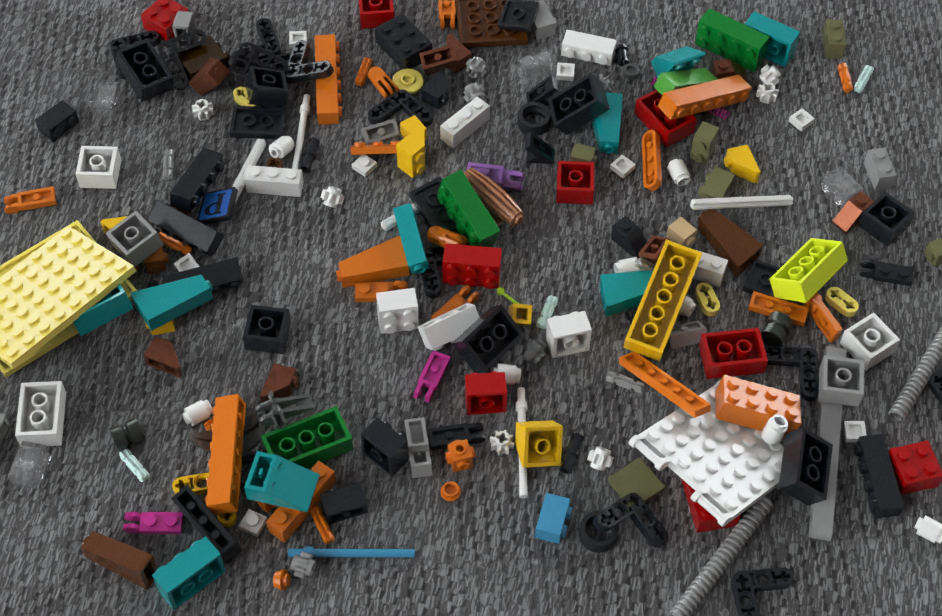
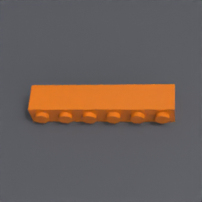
M335 34L315 35V62L327 60L334 68L331 76L316 79L318 125L339 124V117H342V106L338 104L342 103L341 93H338V90H341V80L337 79V77H341L340 67H337V64H340V54H336V52L340 51L339 41L335 39Z
M738 74L664 92L658 107L670 120L744 102L749 97L752 87Z
M239 394L217 397L213 407L214 422L211 425L213 434L212 441L210 442L211 457L208 460L209 477L206 481L208 491L205 497V504L214 515L238 512L246 403Z

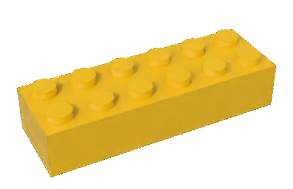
M666 239L625 338L623 348L660 362L699 265L702 252Z

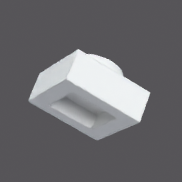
M289 31L290 49H293L294 44L300 40L307 42L306 31Z
M558 63L556 80L573 81L575 64Z
M803 108L789 118V122L801 132L812 125L815 120Z
M362 154L352 163V169L364 177L368 176L377 167V162L365 154Z
M621 155L610 164V169L624 179L635 169L636 164L624 155Z
M190 253L174 263L179 272L199 267Z
M844 421L845 443H857L859 436H867L864 421Z
M248 509L239 524V529L258 537L268 519L266 516Z

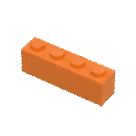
M320 461L311 469V471L318 473L320 476L308 512L279 506L266 521L268 532L284 543L310 514V509L317 506L321 501L320 494L330 490L336 483L335 471Z

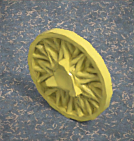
M402 69L392 77V81L400 90H406L410 94L419 92L424 85L423 75L414 69Z

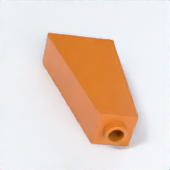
M400 236L338 262L339 270H336L337 281H341L343 288L355 286L357 282H378L409 276V267Z

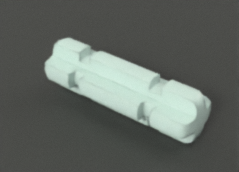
M866 65L854 85L853 90L855 92L861 93L873 73L874 68L872 66Z
M548 296L547 303H545L537 321L538 328H547V319L551 318L555 310L554 308L558 303L556 296Z
M129 449L119 453L120 458L137 476L140 482H145L149 479L148 471L143 468L142 464L132 455Z

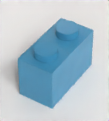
M546 493L535 530V538L557 544L560 543L561 537L565 538L568 528L565 525L566 519L570 520L573 507H569V498Z

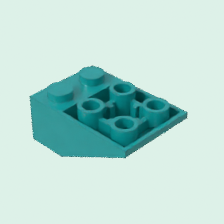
M685 46L656 56L651 61V64L658 78L663 72L690 70L696 67L695 64L700 63L701 58L706 54L703 51Z
M257 451L244 489L248 500L308 512L320 475L278 455Z

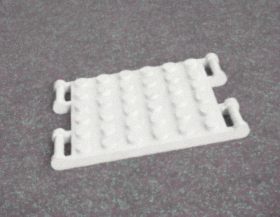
M719 380L713 387L699 395L711 404L710 412L694 418L682 408H679L639 435H634L628 444L632 448L636 447L655 464L654 467L658 471L663 470L667 466L695 490L690 499L695 503L698 502L718 520L717 523L724 527L779 485L784 449L782 444L785 442V437L781 439V443L771 445L763 440L761 436L762 431L716 419L715 390L721 381Z

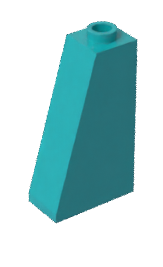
M605 92L610 110L591 120L599 151L608 154H618L623 94Z
M411 203L393 208L408 267L412 274L423 273L430 269L419 221Z
M653 270L601 274L599 287L605 316L622 312L629 307L639 306Z
M197 275L134 291L130 295L134 306L150 330L153 331L212 300V290L214 289L209 280L205 281L202 275Z

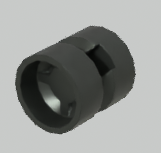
M774 311L770 313L766 324L760 332L763 343L768 346H782L786 335L789 334L793 326L792 319L782 312Z
M136 417L125 421L124 426L118 424L109 428L119 453L129 449L131 444L138 445L146 441Z

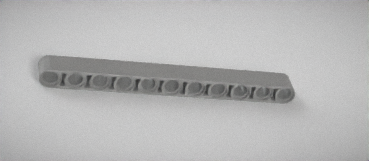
M826 346L824 355L846 358L847 350ZM820 402L817 436L833 444L827 500L811 505L808 537L831 541L833 533L842 418L841 404Z

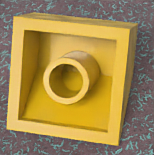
M422 124L396 144L397 167L412 178L422 174L425 170L424 125Z
M553 420L516 422L515 444L523 468L561 466L562 425Z

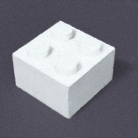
M81 146L76 169V178L80 188L116 189L121 166L118 147Z
M415 288L376 293L377 315L381 334L418 329V303Z
M575 311L567 315L553 316L547 319L546 342L552 359L589 351L592 329L585 311Z
M872 313L845 330L840 344L854 359L864 360V369L868 370L893 354L897 349L900 339L875 313Z

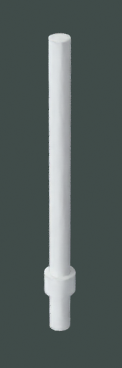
M309 94L304 95L303 103L300 106L299 113L301 116L292 169H299L307 117L311 109L309 105L311 96Z
M519 387L517 388L516 412H518V422H526L528 406L527 401H525V388ZM519 458V497L527 498V467H522Z

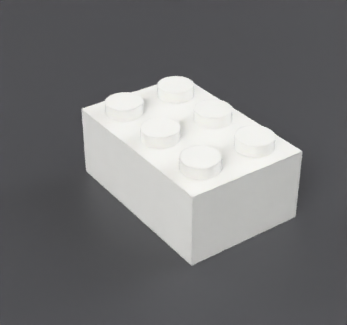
M62 381L21 383L15 437L20 447L62 445L66 391Z

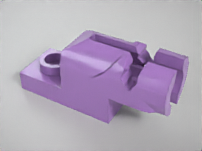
M468 162L467 169L474 168L491 178L502 189L523 190L520 181L525 179L524 172L508 170L504 166Z

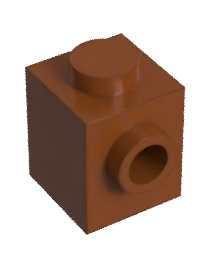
M163 246L144 260L147 273L166 271V263H169L167 252L163 250Z

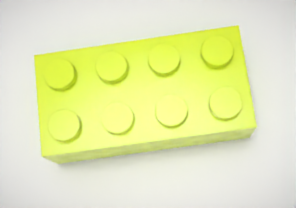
M810 238L769 279L774 297L807 303L848 261L843 242Z

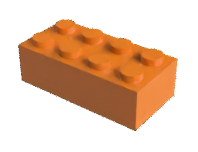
M723 375L715 390L716 419L763 431L769 418L774 415H781L788 422V429L785 434L799 429L802 424L800 395Z

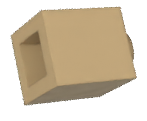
M680 217L668 226L666 237L672 242L691 247L696 241L697 229Z

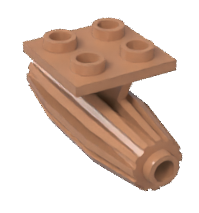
M474 168L467 169L464 172L497 226L504 222L511 226H518L523 222L524 211L497 183Z

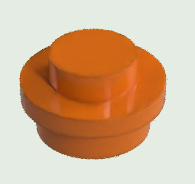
M452 481L446 482L441 487V497L448 502L456 501L461 495L460 486Z
M281 569L275 572L273 585L280 591H285L291 583V576L286 569Z

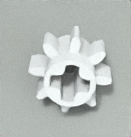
M767 64L761 69L762 74L759 77L763 83L770 82L776 85L780 82L778 77L781 76V73L774 65L769 67Z
M766 82L763 85H759L756 97H760V102L769 104L772 101H776L779 90L775 89V84Z
M206 99L197 100L195 105H192L193 117H198L200 121L209 120L210 115H214L212 102L208 103Z
M329 186L327 190L323 189L321 198L324 200L323 204L336 208L338 204L342 205L345 197L341 194L342 190L333 186Z
M496 430L495 437H490L491 451L495 450L498 456L504 453L509 455V448L514 449L513 435H509L506 430L500 432Z
M596 446L595 450L589 452L587 460L592 461L590 465L592 468L605 471L606 467H611L614 457L610 456V450Z

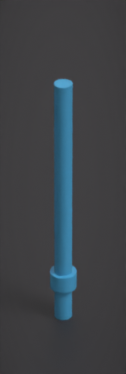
M305 546V549H288V557H294L296 554L301 555V552L313 555L312 559L314 557L415 558V549H314V547Z

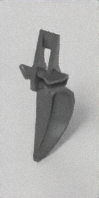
M269 391V400L255 407L256 411L245 418L243 452L257 447L262 441L261 435L265 434V431L272 424H275L277 429H283L287 427L286 419L314 409L310 394L274 398L273 391ZM293 404H296V406H297V407L285 408V407H288V406L293 405ZM212 430L187 435L188 440L192 444L211 453Z

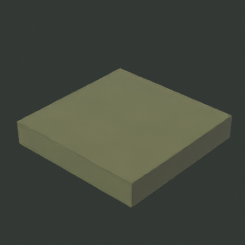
M640 457L607 479V482L621 498L629 493H636L645 503L665 490L663 483ZM629 502L627 505L630 507L635 503Z

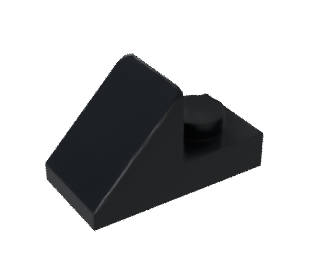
M550 75L526 93L528 103L539 102L545 106H550L548 99L558 91L556 77Z
M529 132L525 134L526 162L553 164L555 149L534 133Z

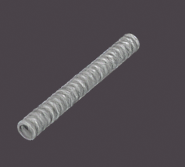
M942 326L888 412L889 417L895 422L902 423L905 421L908 413H910L919 395H921L927 382L942 360Z
M762 497L747 510L746 514H744L732 530V533L728 535L721 544V547L717 549L714 556L704 566L703 571H700L699 576L695 578L688 587V590L684 592V595L674 605L673 610H670L669 616H690L694 613L693 610L697 609V605H700L701 600L705 598V595L709 593L712 586L716 584L723 571L727 569L734 560V557L738 555V552L741 551L742 547H744L745 543L748 542L749 538L759 527V524L763 522L766 515L773 509V504L767 497Z

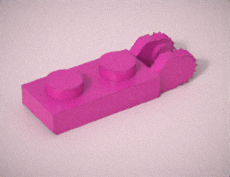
M432 351L418 379V385L414 391L413 398L418 399L423 387L429 389L425 395V402L430 403L447 370L451 356Z
M126 512L125 520L140 521V525L135 523L124 524L123 531L140 534H182L184 514L183 512Z

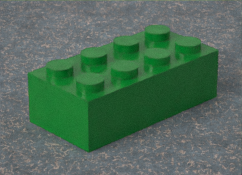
M709 8L699 20L695 44L713 52L715 55L731 59L746 70L755 73L765 59L769 36Z
M459 170L443 178L437 195L438 200L446 207L449 218L453 219L457 224L458 232L468 239L467 245L493 246L500 233V229L463 171Z
M337 406L289 424L283 429H276L261 435L263 448L266 453L278 455L304 468L312 467L318 461L325 462L353 450L352 437Z

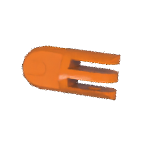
M374 66L368 71L369 80L385 99L388 98L387 93L392 95L394 93L393 90L395 92L400 90L382 68Z
M439 226L430 227L427 231L428 240L442 248L445 247V243L467 245L468 239L465 236Z

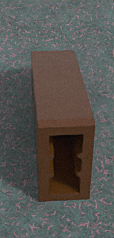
M708 209L699 215L698 230L720 258L728 260L727 267L736 277L748 268L754 259L756 260L761 256L763 244L715 209Z
M95 531L83 540L81 550L86 558L146 590L153 583L152 575L158 569L153 555Z

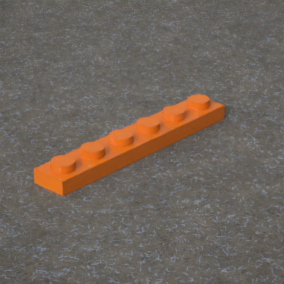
M631 352L619 357V364L694 418L711 411L710 403L640 354Z

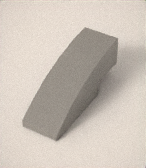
M424 417L406 419L404 422L412 479L433 476Z

